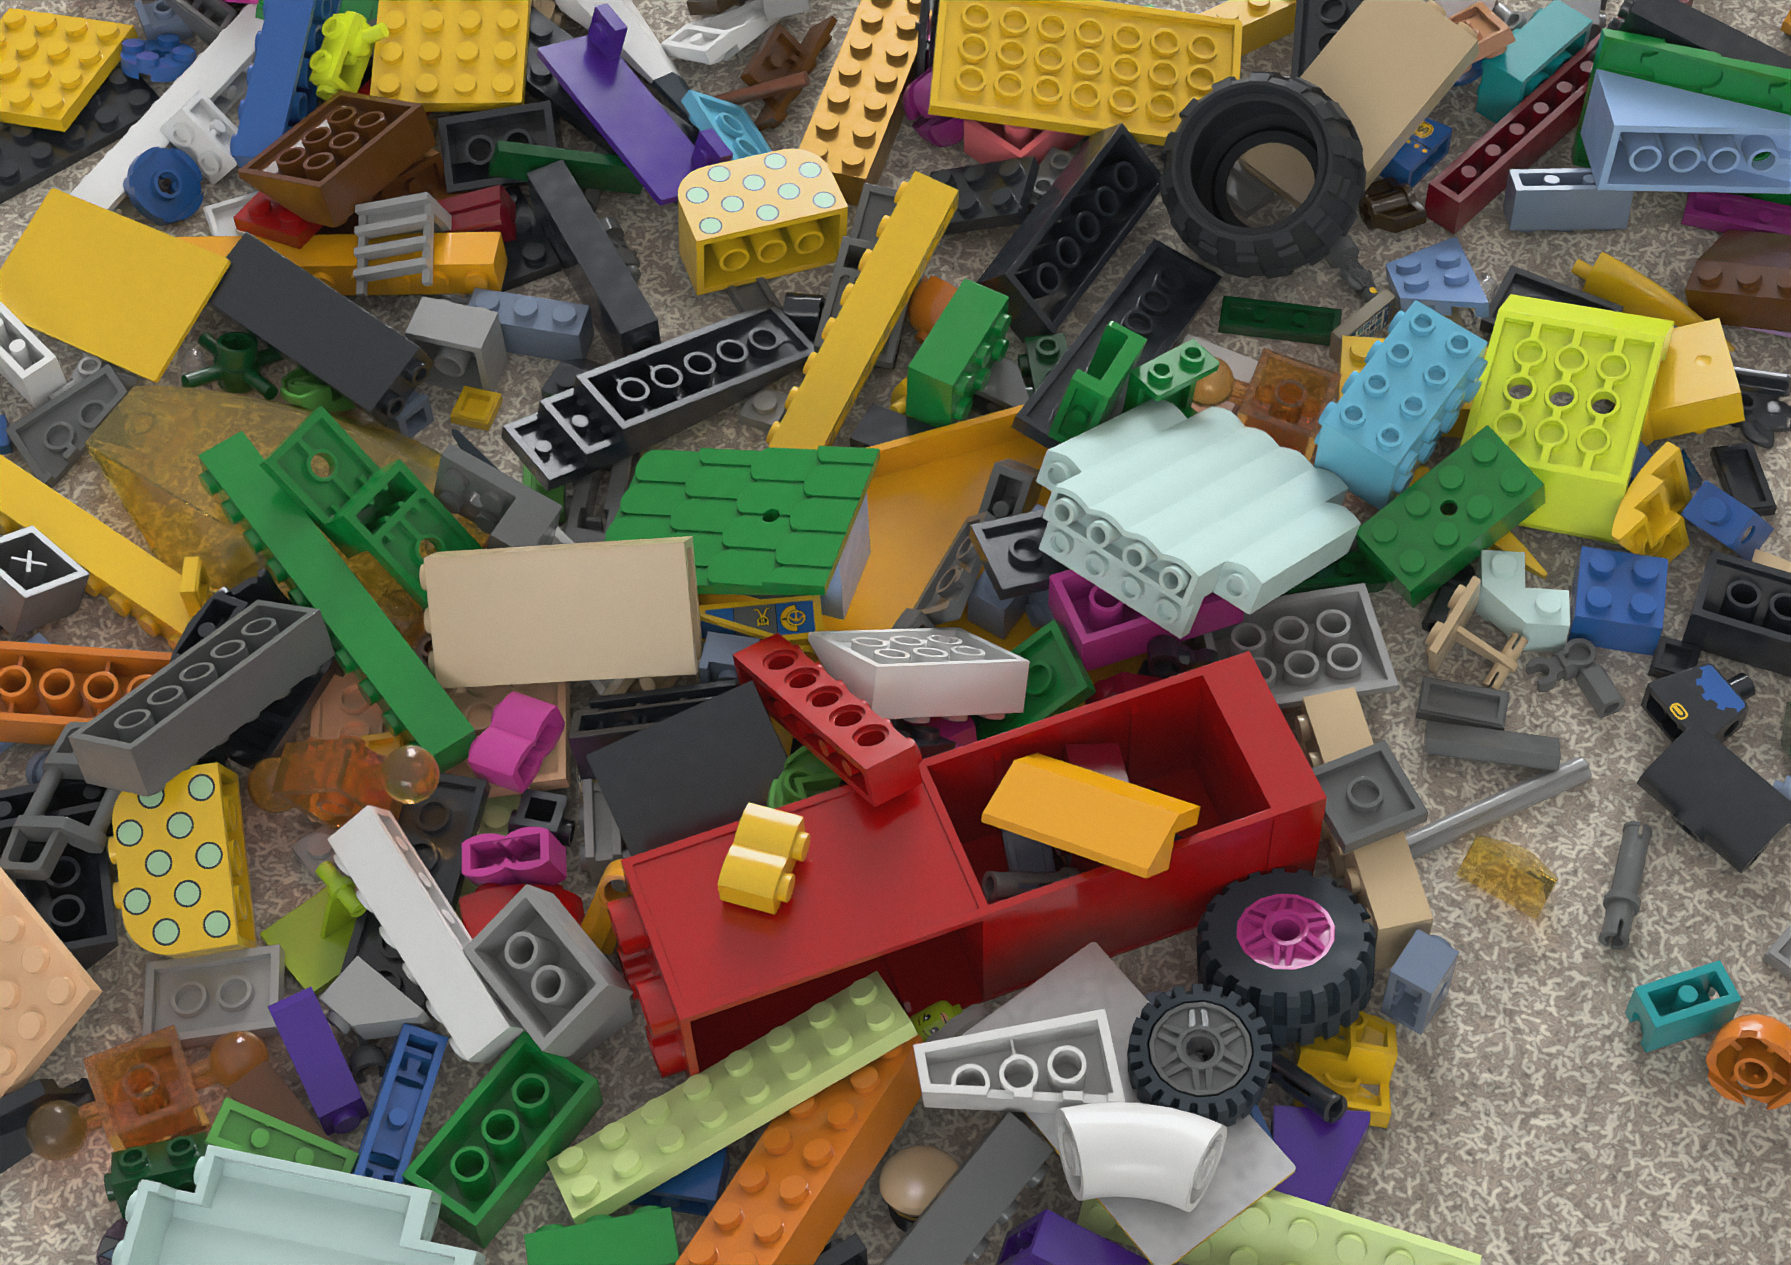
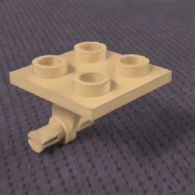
M1473 576L1467 587L1461 584L1457 587L1447 606L1450 608L1446 622L1437 621L1426 639L1425 644L1428 647L1425 655L1428 656V670L1436 674L1456 641L1494 663L1481 684L1489 688L1495 677L1498 676L1491 689L1499 690L1508 674L1514 673L1519 666L1516 661L1526 644H1528V640L1521 636L1516 647L1512 650L1519 639V634L1512 632L1511 637L1500 653L1464 628L1479 603L1481 579Z

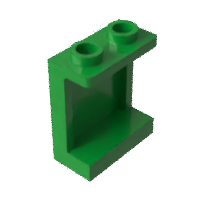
M1110 321L1105 328L1087 373L1077 369L1071 378L1047 436L1063 443L1106 422L1123 396L1129 381L1130 372L1135 369L1147 339L1114 321Z
M1192 339L1131 370L1122 414L1154 399L1155 401L1165 400L1173 403L1188 419L1198 413L1191 407L1197 381L1216 372L1219 367V361L1195 339Z

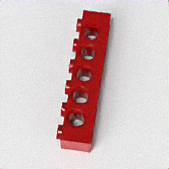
M776 633L732 654L739 684L742 685L753 680L769 716L872 806L877 807L923 783L919 763L922 762V755L915 741L910 737L905 738L900 734L889 719H882L877 715L866 700H859L854 696L844 682L841 680L836 681L831 677L821 663H814L804 654L798 644L793 645L781 634Z

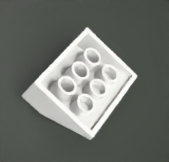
M959 627L809 632L808 641L826 672L836 681L841 680L844 682L848 690L859 700H866L871 709L882 719L887 718L891 721V719L903 718L905 721L912 723H928L930 717H942L950 721H966L968 715H979L987 719L1000 720L1005 718V713H1023L1030 661Z

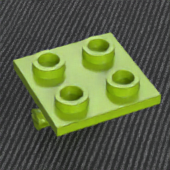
M331 861L321 863L315 871L316 875L320 877L327 887L259 933L267 946L281 945L285 952V968L303 990L312 987L316 996L328 988L340 975L356 919L367 910L357 898L355 883L349 876H342Z

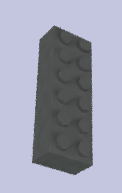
M256 600L72 733L68 738L86 783L147 797L162 791L167 782L182 771L195 766L198 759L213 747L225 743L229 739L230 734L245 723L258 718L263 709L275 700L287 696L292 687L305 677L317 673L320 670V666L335 655L320 609Z

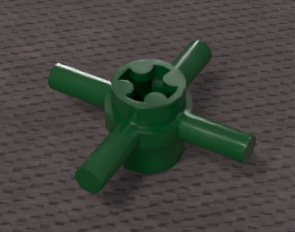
M204 332L200 335L198 344L214 356L213 365L183 374L181 382L186 390L218 381V386L226 392L246 393L255 390L266 400H272L277 396L278 388L261 375L262 366L285 360V358L270 348L258 351V340L249 333L228 332L221 335L218 339L209 332Z

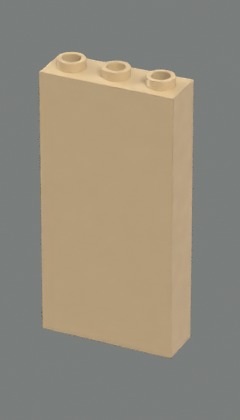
M1364 0L1300 77L1320 87L1334 102L1339 103L1354 125L1363 147L1364 167L1367 171L1365 191L1480 53L1478 39H1476L1478 37L1477 33L1463 22L1455 24L1448 19L1446 11L1433 0H1428L1427 3L1423 0ZM1281 143L1258 145L1248 150L1238 159L1243 169L1296 209L1306 200L1313 188L1315 178L1310 162L1300 151L1289 145Z
M693 536L435 552L425 557L424 564L420 567V584L423 590H427L428 608L424 612V625L426 632L432 636L433 651H430L428 658L429 671L436 677L437 682L442 688L692 675L699 672L698 667L703 646Z

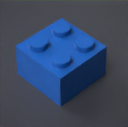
M1581 546L1573 578L1570 628L1567 642L1572 639L1583 638L1598 648L1653 656L1663 630L1668 559Z

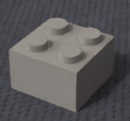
M422 296L405 331V336L421 347L435 362L423 383L462 391L463 386H469L495 392L509 362L498 312L490 311L483 307L475 308L453 303L445 299L438 300Z

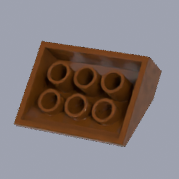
M339 90L240 168L237 173L240 179L307 222L336 228L348 221L349 216L355 212V205L371 202L379 191L388 184L395 182L399 175L412 164L422 160L424 154L437 143L422 104Z
M1728 229L1697 259L1684 289L1688 307L1705 321L1720 318L1721 325L1791 332V235Z

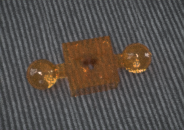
M1263 348L1249 384L1235 379L1230 366L1222 359L1215 357L1219 361L1218 370L1197 381L1192 403L1202 408L1217 407L1226 401L1240 405L1237 417L1245 426L1265 431L1274 439L1279 447L1296 450L1311 462L1317 446L1314 441L1322 428L1318 420L1325 407L1331 401H1334L1342 374Z
M343 734L338 739L323 740L310 737L304 742L285 743L282 757L266 758L252 769L247 787L253 803L265 812L278 814L287 812L295 807L328 829H340L367 805L390 811L398 822L403 803H419L433 794L439 783L440 770L434 756L422 747L414 745L402 746L393 750L388 756L377 754L366 747V742L363 739L354 735Z
M171 1025L84 1058L83 1061L96 1101L80 1107L66 1100H51L41 1104L32 1112L26 1125L28 1144L38 1156L47 1160L60 1161L74 1156L84 1146L88 1133L103 1127L106 1137L115 1152L133 1146H143L174 1139L179 1136H188L211 1128L212 1125L200 1090L217 1083L228 1088L264 1060H267L269 1063L270 1058L267 1046L261 1038L251 1032L243 1030L232 1031L224 1034L214 1043L208 1058L191 1064L187 1049L175 1025Z

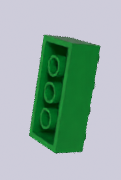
M1487 425L1362 524L1356 533L1357 546L1405 601L1414 608L1481 554V550H1487L1545 504V487L1543 482Z
M523 1031L404 1171L402 1178L405 1185L433 1190L442 1195L438 1218L485 1249L550 1170L547 1161L567 1149L604 1104L598 1079L562 1056L543 1052L532 1037Z

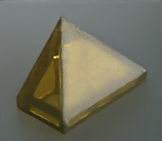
M1480 834L1476 835L1457 872V875L1535 919L1541 914L1558 881V878L1533 852L1524 847Z

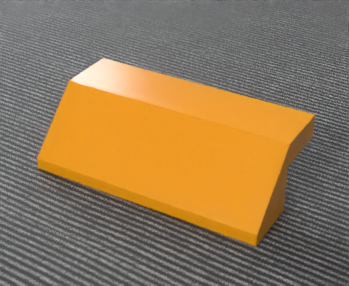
M1035 753L1013 761L983 811L981 822L1128 873L1149 878L1169 869L1175 833L1197 825L1200 806Z

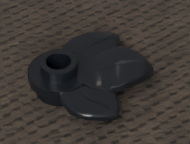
M1741 391L1745 421L1729 425L1740 428L1744 437L1753 444L1771 449L1774 445V432L1791 431V407L1787 403L1780 401V396Z

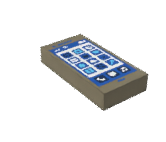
M1387 289L1382 290L1335 328L1331 333L1329 357L1337 363L1339 362L1342 335L1372 338L1393 320L1396 296Z

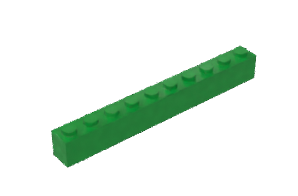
M240 431L199 454L198 458L203 472L198 474V478L206 492L211 497L215 494L219 496L222 500V503H220L221 509L228 521L233 526L239 523L244 529L242 535L250 550L255 555L261 552L267 559L265 566L273 580L277 584L284 582L290 589L287 594L292 604L320 609L331 644L336 650L334 657L345 674L348 675L353 672L360 682L357 683V686L366 702L370 706L377 703L384 712L381 714V718L389 732L394 737L401 734L407 742L405 749L414 765L419 769L425 766L428 771L445 773L469 758V748L474 739L477 738L473 726L307 513L298 507L259 466L264 458L244 432Z

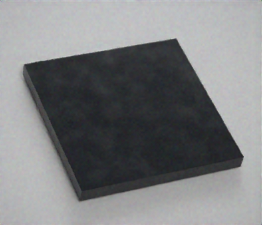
M751 680L587 754L586 758L630 855L634 856L739 821L748 803L767 807L771 783L774 779H778L783 772V764L788 756L756 685Z

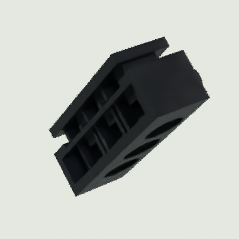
M737 679L589 697L590 709L574 711L568 737L581 780L596 779L586 758L587 754L738 687Z

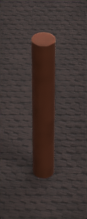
M803 71L712 97L740 105L810 86V79L808 73Z

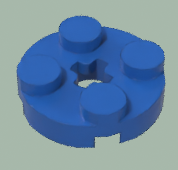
M160 34L157 36V40L130 38L122 42V51L120 53L121 70L127 76L139 79V73L150 74L151 82L175 81L193 64L197 54L191 46L180 43V37L176 34Z
M152 147L144 151L132 161L128 168L127 177L123 181L124 191L129 196L136 210L159 226L178 223L193 215L199 209L204 194H201L200 182L203 178L198 165L188 154L176 148ZM158 178L161 180L168 178L172 182L169 186L172 192L171 195L160 190Z

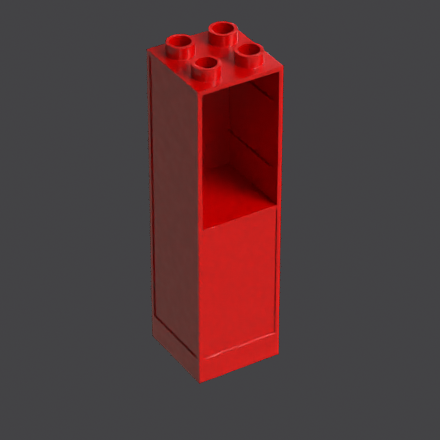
M1250 651L923 759L919 763L923 783L877 807L872 806L850 785H845L775 808V810L802 816L804 818L805 833H809L811 836L809 849L804 861L797 860L790 873L795 875V885L788 903L781 901L775 915L720 900L717 884L725 858L734 842L740 820L622 859L621 864L628 896L608 902L606 907L619 945L616 948L625 981L634 991L631 995L633 1001L639 999L647 1023L644 1029L661 1079H665L685 1072L688 1079L695 1074H700L702 1071L727 1058L734 1051L746 1047L768 1034L772 1029L784 1025L808 1011L815 1004L827 1000L851 986L855 981L865 978L875 971H878L910 1018L939 1000H946L952 1006L959 1003L962 1009H966L973 1004H980L1029 987L1091 942H1096L1109 958L1195 929L1198 926L1200 916L1206 912V905L1217 894L1223 896V888L1233 881L1237 880L1239 883L1246 881L1248 874L1260 871L1261 875L1272 873L1273 868H1285V872L1297 873L1298 869L1308 870L1312 872L1313 876L1327 797ZM1118 742L1129 783L1146 789L1154 787L1158 790V793L1200 806L1197 825L1177 832L1183 839L1173 842L1169 869L1154 876L1143 878L1104 865L1005 900L988 901L984 897L982 892L984 874L987 871L1008 872L1001 830L998 827L981 822L982 813L1014 760L1039 753L1061 761L1065 744ZM1051 846L1055 869L1060 871L1066 865L1058 856L1054 847Z

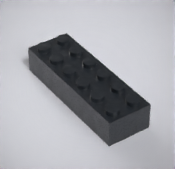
M1123 123L1103 129L1089 136L976 282L1009 297L1008 315L1012 316L1009 327L1022 343H1025V337L1053 335L1161 191L1159 182L1161 173Z

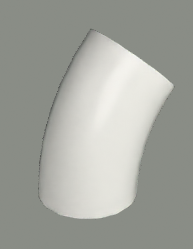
M1107 1102L1082 1104L1059 1108L1056 1110L1055 1131L1062 1167L1072 1194L1078 1201L1101 1197H1133L1168 1204L1190 1213L1196 1208L1212 1181L1227 1137V1127L1225 1125L1189 1112L1144 1103Z

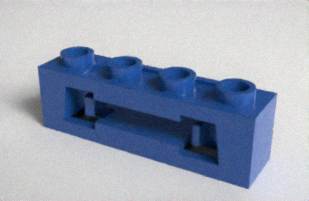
M406 1023L403 1024L393 1043L358 1150L359 1155L351 1174L399 1184L403 1183L402 1174L408 1167L448 1037Z

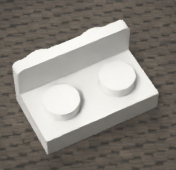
M201 90L196 92L160 127L161 133L177 149L188 154L198 165L201 173L212 184H216L237 165L230 154V141L233 134H237L238 128Z

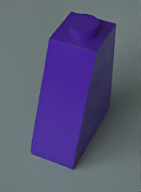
M312 987L268 1006L327 1136L335 1132L337 1134H344L357 1128L361 1120L370 1115Z
M1274 1105L1270 1133L1275 1144L1292 1161L1296 1168L1290 1177L1272 1190L1331 1207L1366 1140L1370 1124V1112L1346 1110L1340 1120L1330 1124L1322 1120L1319 1115L1308 1107Z
M1045 1209L1007 1232L996 1265H1147L1148 1260Z

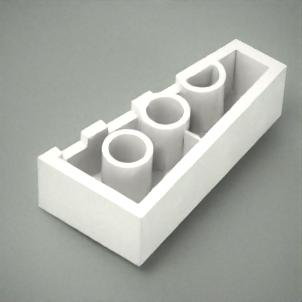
M1105 1009L913 1045L924 1107L1056 1113V1110L1059 1108L1082 1104L1125 1102Z

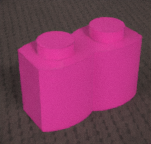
M514 691L509 693L502 702L495 706L491 716V725L479 737L474 739L469 748L468 763L476 777L509 790L523 793L535 779L543 758L553 750L562 735L565 721L558 707Z
M542 827L520 828L506 836L493 833L480 834L461 843L462 874L476 887L487 883H497L501 886L515 884L553 886L567 878L566 848L549 830Z

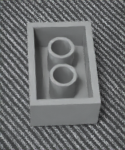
M526 884L462 950L543 1052L570 1058L634 993L557 897L551 892Z

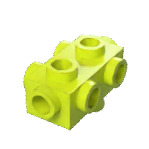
M346 11L345 13L333 14L332 17L324 22L322 34L325 37L320 50L311 56L309 65L313 69L309 81L317 86L316 95L326 101L339 90L353 93L358 92L375 42L389 36V30L383 22L371 27L363 15L353 11Z

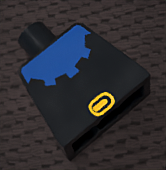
M1705 663L1648 683L1640 706L1672 743L1695 722L1723 743L1742 727L1749 709L1745 700L1755 695V686L1750 677L1745 673L1741 672L1726 680L1713 664Z

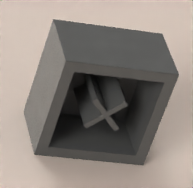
M33 525L0 537V625L13 637L76 613L79 610L89 578V573Z

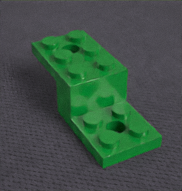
M322 406L316 408L259 464L295 504L307 513L314 524L348 559L368 551L424 611L428 608L427 590H423L419 577L420 567L424 564V559L419 552L422 540L432 543L436 552L483 549L401 459L379 468ZM313 456H320L327 461L329 466L327 477H319L313 472L311 467Z

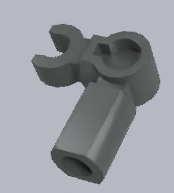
M1572 639L1566 643L1564 649L1553 653L1551 658L1536 657L1526 664V673L1528 675L1535 672H1543L1547 675L1545 678L1537 681L1538 692L1552 690L1556 686L1557 681L1561 679L1567 681L1577 677L1578 686L1599 718L1619 712L1625 704L1624 698L1601 665L1595 664L1596 648L1586 639Z

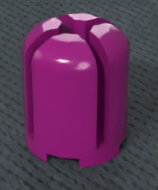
M932 65L907 86L903 95V109L908 120H915L922 115L912 124V128L921 138L933 146L950 147L964 139L963 120L965 119L928 114Z

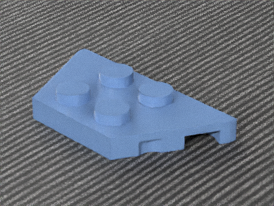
M1457 237L1449 238L1385 264L1386 279L1392 293L1396 296L1399 309L1406 313L1413 302L1417 300L1441 315L1451 316L1453 307L1475 308L1476 317H1489V302Z

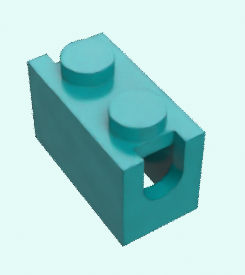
M1718 960L1634 987L1625 1015L1630 1023L1637 1020L1640 1022L1641 1030L1644 1034L1640 1043L1645 1053L1720 1029L1724 1024L1733 1020L1742 999L1722 962ZM1717 991L1720 998L1711 1000L1710 997L1714 996Z

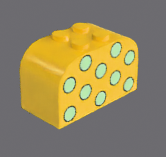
M782 149L705 166L692 171L682 180L678 188L679 254L696 295L723 290L732 285L736 287L757 282L756 278L764 277L766 280L836 262L842 238L847 236L848 206L828 164L816 154L806 150Z
M218 762L191 766L190 769L182 771L167 782L162 791L149 797L121 791L113 809L112 825L114 837H109L108 852L112 864H117L119 882H114L113 884L114 903L118 910L122 909L125 928L134 942L149 952L173 959H184L257 947L238 774Z

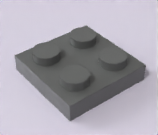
M1385 740L1312 768L1327 797L1323 819L1343 854L1427 821L1428 810Z

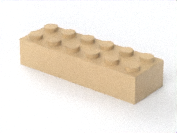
M1355 687L1302 698L1301 714L1295 716V727L1298 736L1296 740L1311 768L1374 744ZM1323 819L1320 838L1321 840L1329 839L1332 852L1328 853L1331 873L1334 878L1341 877L1343 886L1357 897V904L1361 903L1365 906L1371 916V919L1364 920V922H1369L1375 928V970L1393 967L1416 930L1419 929L1430 935L1433 923V916L1404 831L1343 854Z

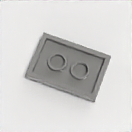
M281 945L241 949L184 959L147 962L141 1044L146 1052L151 1053L280 1035L268 1006L284 999L285 952Z

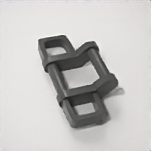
M88 722L68 723L43 763L42 768L45 772L24 815L17 817L0 859V867L10 879L46 880L51 876L67 843L89 853H102L108 842L106 833L112 822L113 809L121 793L120 790L106 789L90 826L64 816H44L61 779L85 780L75 754L71 753L73 749L68 736ZM27 841L47 842L38 860L33 863L19 862Z

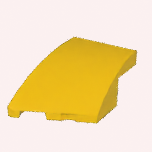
M1359 1011V1018L1347 1028L1340 1025L1339 1033L1326 1040L1320 1036L1314 1038V1044L1299 1046V1042H1296L1295 1064L1313 1075L1337 1094L1344 1096L1347 1100L1346 1110L1370 1112L1369 1126L1388 1127L1391 1118L1389 1082L1398 1056L1396 1025L1376 1015ZM1360 1084L1379 1085L1378 1096L1373 1095L1360 1086ZM1293 1098V1106L1306 1107Z

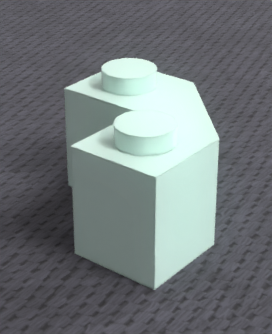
M1481 550L1475 577L1481 579L1479 603L1475 608V612L1486 622L1491 621L1507 635V640L1511 637L1512 632L1519 634L1515 647L1521 636L1528 640V644L1523 649L1526 651L1557 652L1564 649L1570 628L1569 590L1525 588V552Z

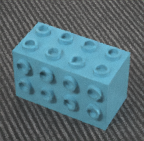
M1417 300L1413 302L1406 313L1400 310L1395 315L1387 330L1390 334L1383 343L1377 340L1372 345L1364 361L1367 363L1360 373L1357 371L1351 373L1341 391L1344 395L1336 404L1331 401L1325 407L1318 420L1322 428L1314 441L1318 445L1314 467L1334 472L1348 486L1349 492L1379 510L1394 500L1398 494L1400 495L1410 485L1418 466L1421 463L1424 465L1429 460L1437 446L1436 442L1443 433L1447 434L1458 419L1459 411L1466 402L1469 404L1476 396L1482 385V382L1478 379L1488 364V361L1483 359L1488 344L1487 341Z

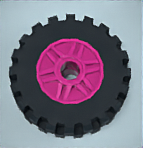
M1273 868L1272 873L1261 875L1260 871L1248 874L1246 881L1239 883L1235 880L1224 887L1223 896L1220 894L1215 895L1206 905V912L1200 916L1197 926L1198 935L1196 936L1198 984H1203V991L1211 992L1212 985L1223 987V995L1226 997L1233 991L1241 996V1005L1243 1006L1249 1002L1256 1009V1018L1262 1017L1266 1023V1034H1270L1273 1046L1286 1047L1287 1042H1299V1046L1314 1044V1038L1320 1036L1326 1040L1339 1033L1340 1025L1347 1028L1359 1018V1011L1364 1010L1371 999V989L1374 987L1376 935L1374 926L1369 922H1364V920L1371 919V916L1365 906L1361 903L1357 904V897L1345 887L1338 889L1337 882L1324 875L1319 879L1313 877L1312 872L1308 870L1298 869L1297 873L1285 872V868Z

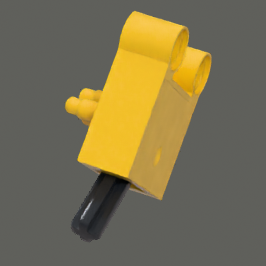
M1720 318L1673 328L1666 359L1660 362L1640 440L1645 446H1648L1655 440L1691 432L1703 434L1709 428L1745 421L1741 391L1787 397L1791 394V375L1733 366Z

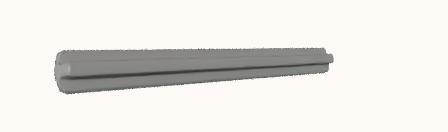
M1575 757L1560 764L1559 770L1544 771L1405 834L1413 859L1588 781L1592 776L1588 762L1580 757Z

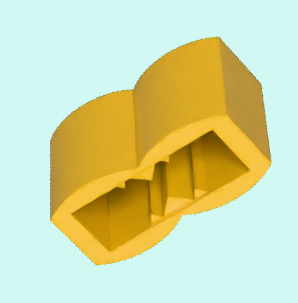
M748 803L739 822L734 842L721 869L717 884L720 900L774 915L781 901L788 903L795 885V875L790 873L797 860L804 861L810 845L811 836L809 833H805L804 818L795 814Z

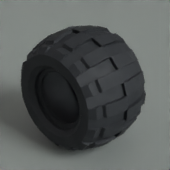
M1253 71V73H1250L1249 78L1236 80L1234 76H1230L1212 84L1213 90L1198 101L1193 98L1179 113V117L1182 120L1175 132L1170 131L1168 133L1162 151L1161 159L1164 161L1163 174L1160 175L1159 182L1162 203L1168 211L1170 224L1181 240L1204 262L1216 266L1227 274L1242 278L1266 276L1267 279L1292 275L1294 269L1308 263L1311 266L1315 265L1330 254L1328 249L1340 236L1346 237L1358 216L1356 209L1359 200L1365 194L1367 171L1364 167L1363 147L1354 125L1339 103L1334 102L1320 87L1303 78L1295 77L1290 79L1282 77L1280 72ZM1281 143L1297 149L1310 162L1314 172L1315 182L1306 200L1291 215L1272 225L1252 228L1241 222L1231 210L1226 192L1227 180L1235 162L1248 150L1262 144Z

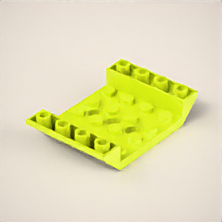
M1510 294L1498 310L1485 356L1488 364L1479 378L1482 385L1473 399L1461 445L1488 425L1543 482L1545 487V504L1519 523L1518 526L1618 544L1611 536L1613 522L1619 505L1628 489L1660 362L1666 359L1674 321ZM1516 385H1526L1532 390L1531 394L1523 399L1511 397L1509 391ZM1559 392L1569 393L1574 398L1566 406H1556L1550 401L1551 397ZM1607 399L1616 406L1611 412L1600 414L1592 409V405L1598 400Z

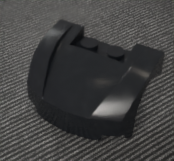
M267 569L258 570L257 577H250L231 590L227 587H222L210 597L189 621L172 653L170 663L256 600L293 604L278 588ZM333 656L322 664L317 673L305 677L292 687L287 696L275 700L263 709L258 718L245 723L230 734L229 739L225 743L213 748L224 747L230 760L276 780L298 747L294 737L329 682L334 675L340 677L345 675L335 657Z

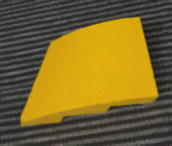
M1667 441L1638 472L1619 505L1611 533L1615 542L1633 554L1668 559V564L1690 545L1684 518L1680 514L1692 497L1679 447Z

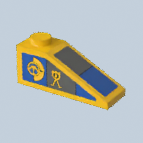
M820 595L699 605L702 641H706L708 631L759 638L760 641L779 633L791 644H798L804 654L814 663L821 662L808 641L809 632L824 631Z

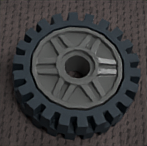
M1192 984L1191 991L1185 992L1183 985L1173 987L1171 996H1167L1165 992H1162L1155 996L1154 1005L1148 1002L1141 1010L1140 1018L1136 1017L1132 1026L1127 1051L1128 1072L1132 1089L1137 1090V1098L1141 1103L1189 1112L1230 1127L1236 1124L1238 1116L1244 1119L1252 1112L1253 1105L1259 1104L1267 1088L1272 1066V1042L1270 1034H1266L1267 1025L1262 1017L1256 1018V1009L1249 1002L1244 1006L1241 1005L1240 995L1231 991L1228 997L1224 996L1223 987L1212 985L1211 992L1203 991V984ZM1200 1052L1209 1056L1210 1060L1196 1062L1189 1058V1055Z

